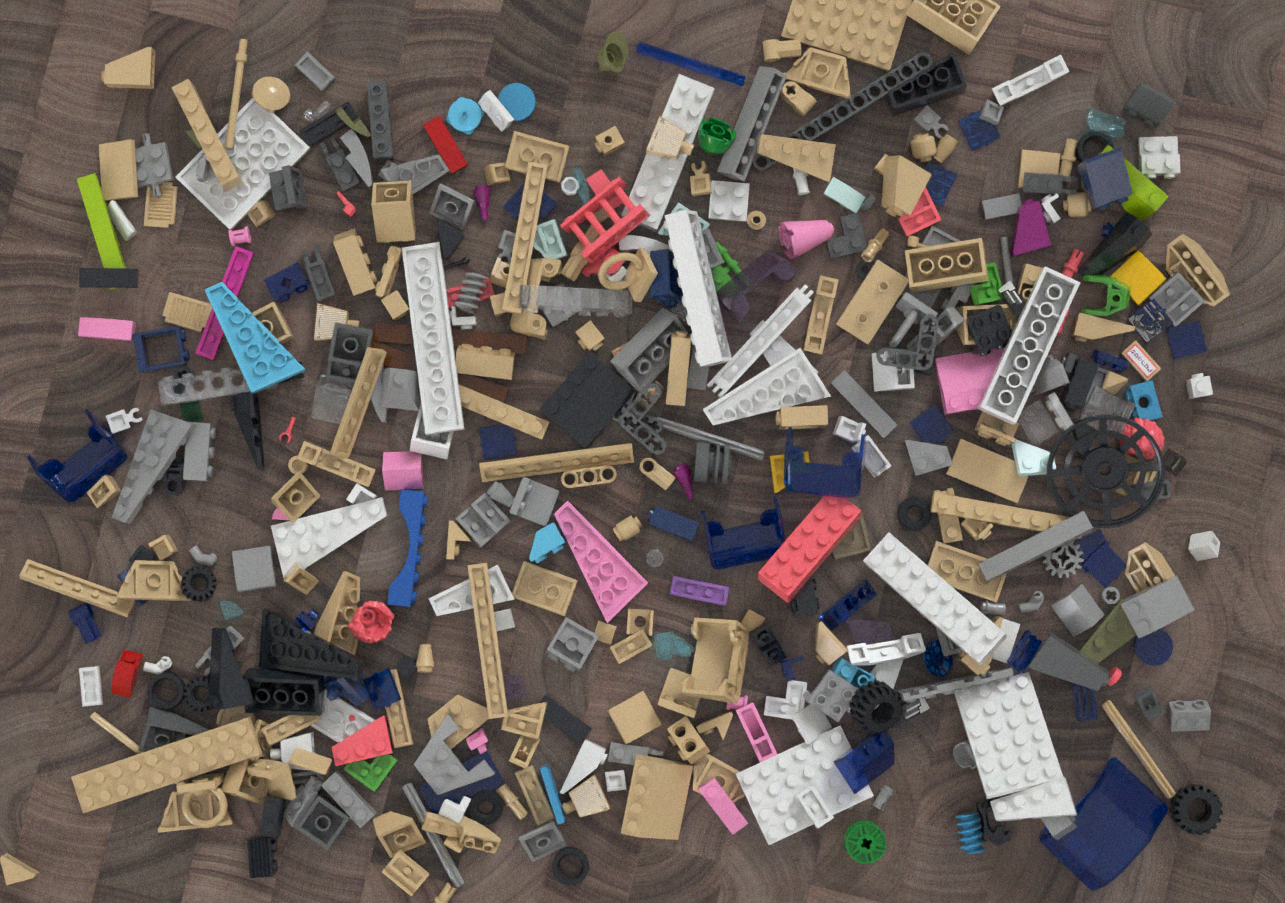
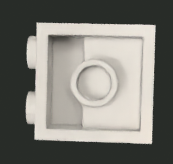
M1177 136L1138 138L1139 171L1148 179H1156V176L1172 179L1176 178L1175 175L1180 174V154H1178Z

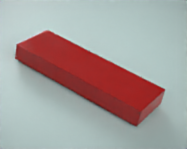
M440 116L423 124L452 175L468 166Z

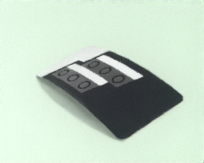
M1009 281L999 289V292L1013 313L1019 318L1026 303L1012 282Z
M917 698V701L903 705L901 709L903 713L899 716L900 720L896 722L897 725L928 710L929 706L925 698Z

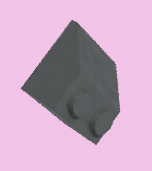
M1141 82L1134 89L1123 109L1127 111L1126 113L1133 118L1138 117L1143 120L1145 125L1153 128L1161 124L1174 105L1175 100Z

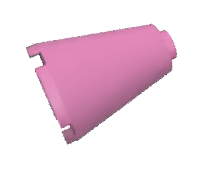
M827 220L784 221L780 223L782 226L778 228L781 246L785 245L787 251H784L788 259H795L832 238L834 233L832 223H829Z

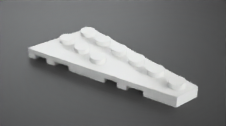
M799 348L705 407L703 411L712 425H717L778 410L781 407H790L831 397L802 349Z
M383 497L299 518L294 523L287 521L272 525L271 529L283 578L295 562H298L306 569L387 517Z

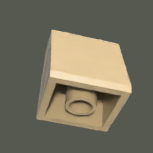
M901 155L887 156L884 164L881 206L886 209L885 212L894 217L896 215L901 217L903 215H911L932 174Z
M411 180L373 183L371 206L377 243L415 240L416 227Z

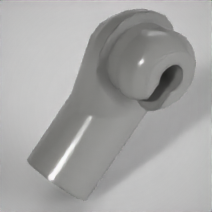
M1035 591L1028 603L1019 604L1020 613L1037 611L1044 601L1043 593Z

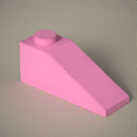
M714 776L698 787L701 794L732 835L748 824Z

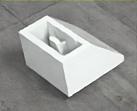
M885 351L884 354H880V357L883 358V361H886L887 358H893V363H896L895 356L897 352H894V356H890ZM872 353L874 392L910 390L915 388L914 369L882 365L878 362L876 353ZM906 353L899 356V362L903 364L908 363L910 360V356Z

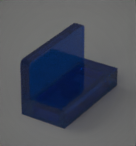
M802 654L780 662L786 681L795 680L790 664L804 660L805 658Z

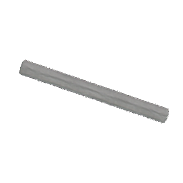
M657 417L662 422L664 430L714 446L720 444V448L723 449L724 444H729L730 451L760 461L763 460L765 454L763 450ZM655 421V427L660 428V427L657 425L658 422Z
M410 782L404 785L402 789L422 825L427 810L413 784ZM425 830L454 887L462 886L464 880L440 835Z

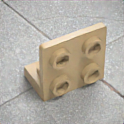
M982 411L974 430L978 431L979 436L986 439L995 438L996 443L1006 446L1016 442L1017 439L1013 437L1019 423L1016 422V424L1011 425Z
M670 668L657 705L694 718L700 697L685 695L681 690L682 680L686 676L691 675Z

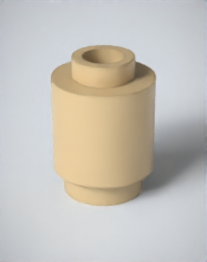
M630 515L617 523L613 531L620 542L622 540L626 541L641 532L640 527H642V524L637 516L633 518Z

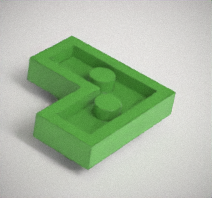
M996 263L987 264L989 281L969 287L974 306L1004 300L999 292L1002 285Z
M388 754L376 757L371 764L365 760L349 763L345 766L344 770L376 792L398 760Z

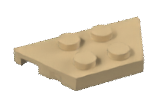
M810 47L800 59L793 63V67L787 73H783L787 76L785 79L787 82L792 81L798 85L848 99L851 98L846 57Z
M135 560L116 596V599L191 600L187 599L186 595L182 593V577L178 574L174 561Z
M458 694L430 716L428 724L432 738L447 714L453 718L459 729L444 739L449 748L452 749L489 719L488 710L486 707Z
M706 754L694 762V791L701 794L698 787L714 776L733 803L745 796L735 775L740 772L739 770L710 754Z
M173 791L171 793L164 817L158 828V833L200 828L191 824L183 814L182 799L185 792L177 793V791ZM212 792L204 795H193L190 799V810L200 820H211L219 812V800ZM228 812L224 819L216 826L233 824V820Z

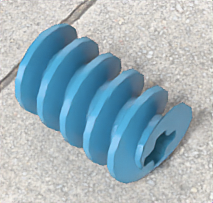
M979 812L962 813L956 816V818L962 819L961 822L957 823V826L963 827L962 830L958 831V834L964 835V837L959 839L960 842H965V845L960 846V849L966 850L964 854L985 851L984 847L979 846L984 843L983 839H979L983 833L977 831L982 828L981 824L976 823L981 820L980 816L975 815Z

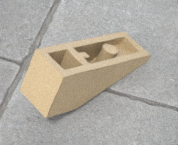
M1078 313L1075 316L1070 337H1074L1077 342L1086 343L1087 341L1130 333L1135 330V327Z

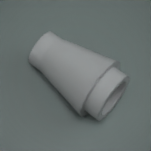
M494 481L486 492L489 498L507 507H510L515 499L501 482Z

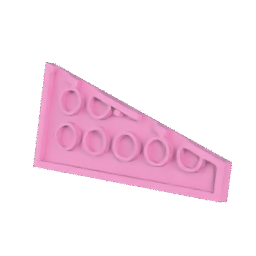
M567 501L554 515L608 623L648 582Z

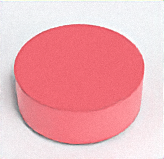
M1116 666L1109 670V686L1114 685L1122 675V671Z

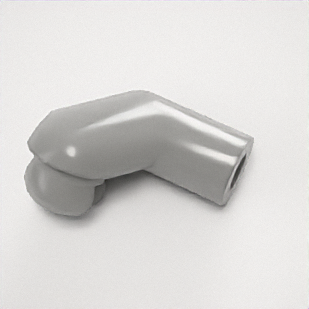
M198 546L189 550L199 565L212 566L217 562V556L214 553L209 555L202 554Z

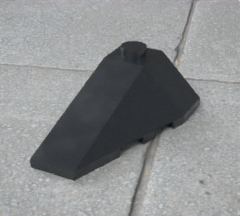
M1126 211L1077 272L1083 277L1085 275H1103L1138 251L1152 235L1151 230L1137 217Z
M251 392L233 395V400H230L231 411H234V415L258 470L263 471L265 470L259 394H252Z

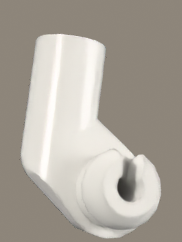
M164 656L156 664L145 662L143 671L162 674L171 667L172 662L169 657Z

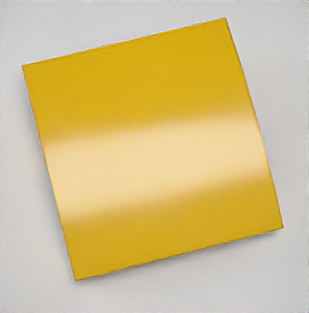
M1139 251L1135 252L1111 275L1131 286L1130 299L1138 306L1166 281L1163 274Z

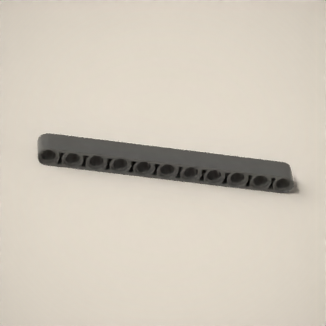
M919 53L856 92L850 99H845L786 137L816 141L885 98L891 89L913 78L922 70L929 68L932 64L931 56L928 53ZM924 59L927 62V66L921 67L918 64V60ZM908 69L911 72V76L905 77L902 74V70ZM892 79L895 82V86H887L885 80ZM876 89L879 92V96H871L869 90ZM860 99L863 102V106H855L853 100ZM844 109L847 115L840 117L837 114V110ZM828 119L831 125L824 127L821 124V120ZM812 129L815 135L808 137L805 135V130ZM757 154L753 159L752 166L756 172L764 173L780 162ZM764 159L767 164L765 167H759L756 161Z

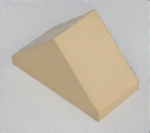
M105 475L87 494L96 508H99L120 494L121 489L112 476Z
M521 735L509 761L527 769L540 739Z
M8 853L0 857L6 885L32 879L40 873Z

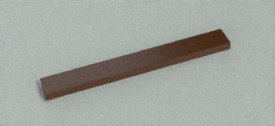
M375 322L373 341L414 345L412 325ZM452 329L454 349H457L458 345L470 344L475 348L488 346L492 350L509 349L517 355H526L528 336Z
M372 341L371 348L383 349L387 352L383 362L384 366L417 372L415 355ZM457 373L459 385L500 402H505L509 388L473 375Z

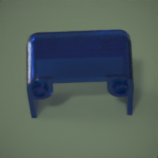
M88 409L85 410V413L92 423L87 431L91 441L64 463H61L58 459H49L41 465L31 455L27 457L36 475L67 502L78 500L103 476L109 475L127 459L126 452L115 437Z
M788 427L784 454V486L789 492L843 498H855L860 494L867 446L865 434H861L859 452L847 453L843 457L842 466L803 462L804 453L801 448L793 446L792 427Z
M773 496L774 509L763 512L760 516L761 522L724 530L720 522L711 521L707 523L705 511H701L710 562L714 569H724L768 560L785 542V534L777 496Z

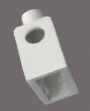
M314 732L283 739L280 742L281 748L270 749L271 760H282V762L289 763L291 769L308 770L290 764L289 759L295 748L315 753Z

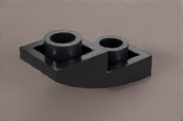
M767 622L750 631L770 667L787 658Z

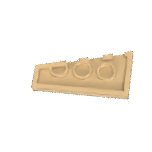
M760 134L757 153L830 182L836 144Z

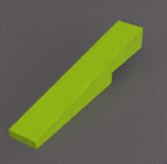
M96 173L77 178L103 267L126 268L119 248L120 244Z

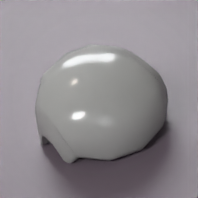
M963 740L956 744L953 748V757L958 765L962 768H976L969 740Z

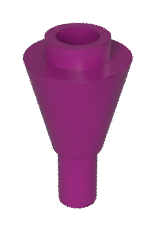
M487 184L475 186L476 190H472L480 208L481 220H488L491 188H487Z
M686 463L675 466V470L672 472L682 488H684L687 499L694 498L691 488V467L686 466Z

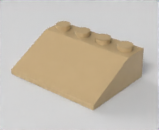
M913 0L905 14L970 55L1001 6L992 0Z
M636 754L621 834L641 838L678 840L693 765Z

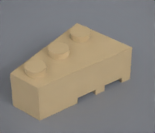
M354 228L333 236V244L353 296L374 289L377 278L374 271H370L368 264L371 263L368 254L363 252L362 246L364 244L361 236L357 235L356 229Z

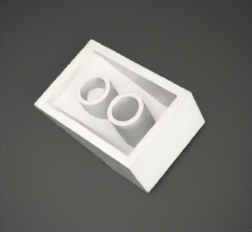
M422 403L420 404L411 438L410 451L447 459L454 431L426 435Z

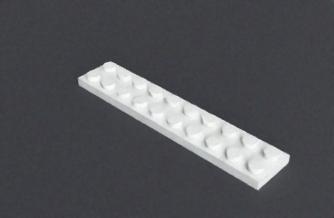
M440 242L403 247L402 254L425 434L431 435L463 430L465 428Z

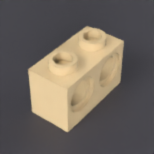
M686 716L667 728L670 733L668 738L673 746L678 745L680 748L678 753L683 761L688 760L692 765L710 752ZM681 731H686L684 736L678 737ZM691 746H696L694 751L688 752Z

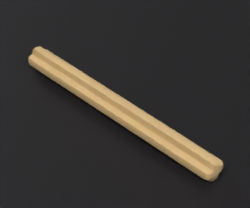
M1110 700L1104 702L1102 708L1165 797L1167 799L1172 798L1176 792L1113 703Z

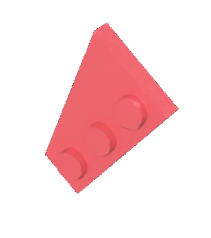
M385 715L332 746L335 766L393 753Z

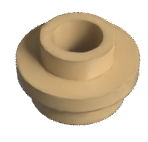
M753 211L747 217V224L753 230L762 229L766 223V217L760 211ZM759 217L760 222L754 223L753 218Z

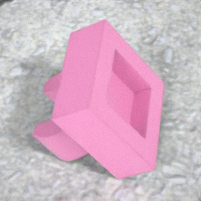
M483 728L466 737L471 751L475 748L478 749L480 754L487 751L485 743L488 742V738Z

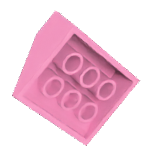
M1006 347L998 350L993 348L990 350L991 353L981 357L980 354L973 355L972 352L934 359L944 415L978 409Z

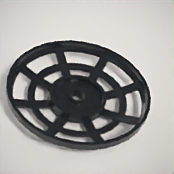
M1095 415L1072 424L1055 441L1047 461L1048 487L1057 505L1069 517L1078 514L1073 510L1080 501L1088 506L1103 509L1104 520L1088 518L1092 527L1096 528L1120 527L1140 518L1156 502L1164 482V460L1153 436L1137 422L1117 415ZM1099 420V431L1088 433L1079 440L1069 435L1077 427ZM1107 420L1124 422L1136 428L1137 431L1129 438L1120 432L1107 430ZM1099 436L1100 447L1089 451L1082 445L1087 440ZM1107 436L1117 437L1125 442L1116 449L1107 445ZM1142 436H1145L1152 445L1158 463L1145 462L1144 455L1136 444ZM1064 440L1072 446L1066 456L1064 468L1052 470L1055 453ZM1131 447L1136 452L1139 463H1127L1124 454ZM1077 450L1084 456L1082 466L1070 467L1071 459ZM1102 465H1108L1111 468L1107 474H1102L1099 469ZM1129 471H1140L1138 481L1135 487L1132 488L1126 482ZM1146 471H1158L1155 488L1148 500H1145L1138 492L1144 483ZM1082 474L1085 485L1079 491L1075 488L1070 475ZM1065 476L1067 486L1074 495L1068 505L1059 496L1053 477ZM1121 487L1127 493L1123 498L1110 502V492ZM1093 489L1102 493L1103 502L1093 501L1085 496ZM1132 498L1141 506L1128 516L1114 520L1111 518V508L1121 506Z

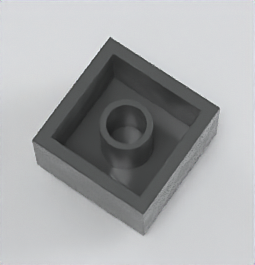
M320 794L296 829L326 850H329L351 818L341 807Z

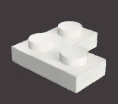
M788 680L785 698L766 696L763 715L793 720L792 716L804 708L805 698L803 694L807 689V682Z

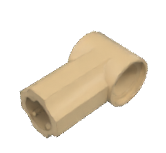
M771 39L763 41L764 61L775 62L782 58L801 57L800 39L788 41Z
M645 458L639 464L641 473L649 477L665 491L676 478L652 458ZM645 461H650L653 464L652 471L646 472L643 469Z

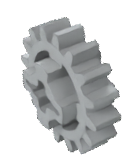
M1074 540L1060 546L1056 552L1043 556L1045 560L1041 561V563L1047 564L1045 571L1051 570V576L1057 573V578H1061L1062 574H1064L1065 578H1069V573L1076 574L1075 568L1081 569L1078 563L1084 562L1082 558H1079V555H1082L1083 552H1078L1077 549L1080 545L1074 546ZM1069 547L1072 549L1074 555H1071V553L1068 551ZM1063 553V556L1066 557V560H1063L1061 562V559L1058 558V555H1062ZM1050 560L1055 562L1056 568L1051 564ZM1068 563H1073L1069 569L1065 570Z

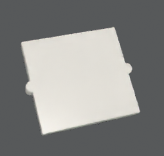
M811 704L792 716L798 727V732L801 733L806 744H810L818 738V735L832 728L826 714Z

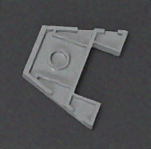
M449 714L446 715L414 763V766L437 795L495 774L485 759L468 771L449 748L444 739L459 729V726Z

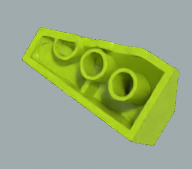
M1107 145L1100 154L1114 149ZM1124 158L1133 194L1128 197V201L1121 204L1125 211L1143 221L1156 212L1169 196Z

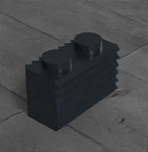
M268 795L264 798L265 801L262 806L264 809L261 814L263 817H261V828L258 834L260 836L278 838L281 836L286 799Z
M266 836L248 838L250 878L273 877L275 872L278 871V860H274V852H277L276 840H273V837Z

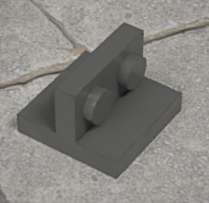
M287 165L283 166L282 170L269 173L276 211L294 207L299 209L308 207L301 170Z

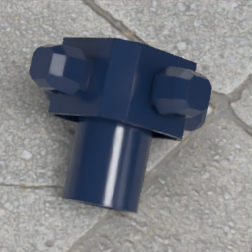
M326 676L323 681L325 689H328L327 698L330 701L345 695L354 706H359L368 698L369 693L359 683L361 679Z

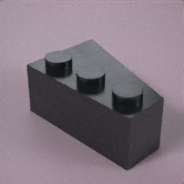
M812 576L791 599L792 614L795 618L818 614V609H820L819 600L815 597L814 591L817 590L816 580L812 579Z

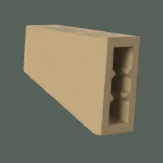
M146 47L105 64V70H102V81L107 87L154 89L155 50L152 47Z

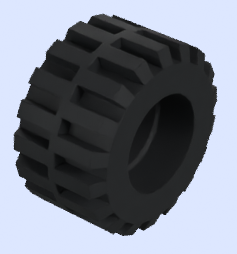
M875 680L874 683L869 681L867 685H861V689H857L855 696L851 698L852 702L849 705L851 708L850 714L870 734H875V732L881 734L882 731H889V728H893L894 724L900 720L899 716L903 713L901 710L903 708L901 697L883 681Z
M1198 784L1185 785V788L1181 787L1178 789L1179 792L1174 795V800L1170 801L1172 805L1170 813L1173 814L1171 817L1176 822L1175 824L1182 830L1194 835L1208 834L1211 832L1210 829H1216L1218 827L1216 823L1221 822L1222 819L1219 817L1223 815V810L1220 808L1223 805L1219 801V796L1214 794V791ZM1200 798L1204 801L1206 810L1200 819L1193 821L1187 815V807L1192 800Z

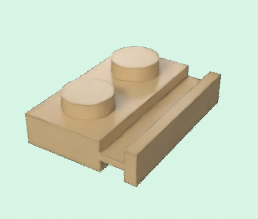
M401 850L397 852L382 871L384 875L411 897L429 876L425 869Z

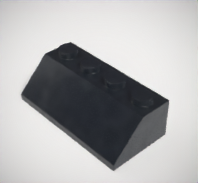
M248 668L244 674L243 679L247 678L253 699L252 704L244 705L245 713L321 715L325 691L324 675L263 668Z

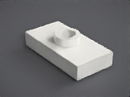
M100 666L79 668L82 707L102 705Z

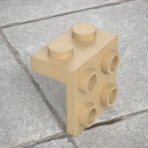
M259 759L254 761V764L246 767L248 775L266 778L270 795L288 800L296 799V789L293 784L289 763Z

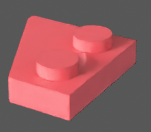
M610 248L592 264L588 262L581 273L586 277H590L592 273L598 275L603 262L620 252ZM625 260L614 263L606 273H616Z

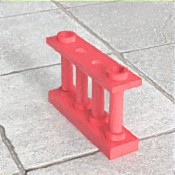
M620 177L612 180L605 189L573 215L568 216L560 225L568 234L572 231L585 247L580 253L590 264L651 216L641 204L638 206L633 204L623 191L628 185ZM616 195H618L629 210V213L623 218H620L608 203ZM601 207H603L614 222V225L607 231L593 215ZM586 219H588L599 234V238L593 243L588 240L579 228V225Z

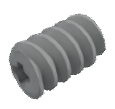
M473 272L465 273L469 280L462 281L466 287H460V291L464 294H458L457 298L461 301H456L454 304L459 309L476 315L472 309H479L475 301L482 300L477 295L484 294L480 287H487L483 280H489V278Z

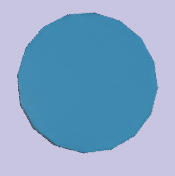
M509 84L502 89L498 96L500 103L514 118L513 121L518 122L527 119L535 109L536 101L534 94L524 84Z

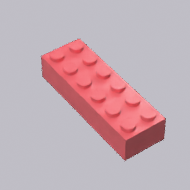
M830 488L758 572V580L789 603L860 520L862 510Z

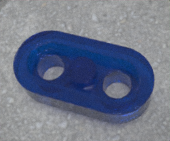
M1094 349L1091 356L1094 359V363L1105 366V364L1111 365V369L1118 372L1128 370L1130 364L1125 359Z

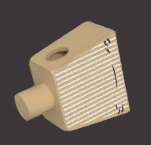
M659 116L647 146L646 154L677 160L679 152L691 155L694 145L684 141L686 131Z
M317 304L314 340L316 342L332 341L335 322L359 327L360 321L349 320L350 313L348 311Z
M595 774L569 791L571 800L562 803L566 814L577 810L579 817L610 809V805Z

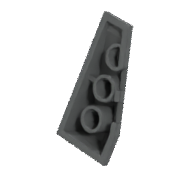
M150 707L138 750L146 752L209 731V729L170 711Z

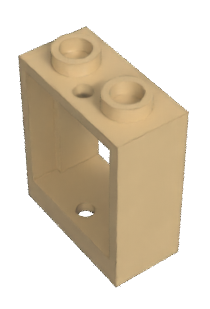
M827 405L781 407L779 412L775 414L776 425H779V430L826 428L828 425Z

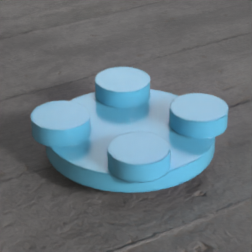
M460 97L451 105L446 120L456 130L464 132L466 135H471L480 124L484 111L475 101Z

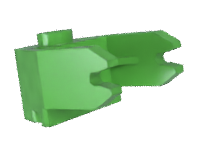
M1085 275L1083 277V281L1104 283L1107 285L1108 291L1107 305L1104 308H1083L1081 313L1108 316L1130 305L1131 286L1119 281L1116 277L1102 275Z

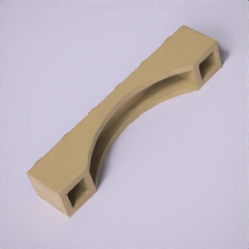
M189 79L173 86L172 89L221 186L225 191H228L242 184L243 181L224 148L195 86Z

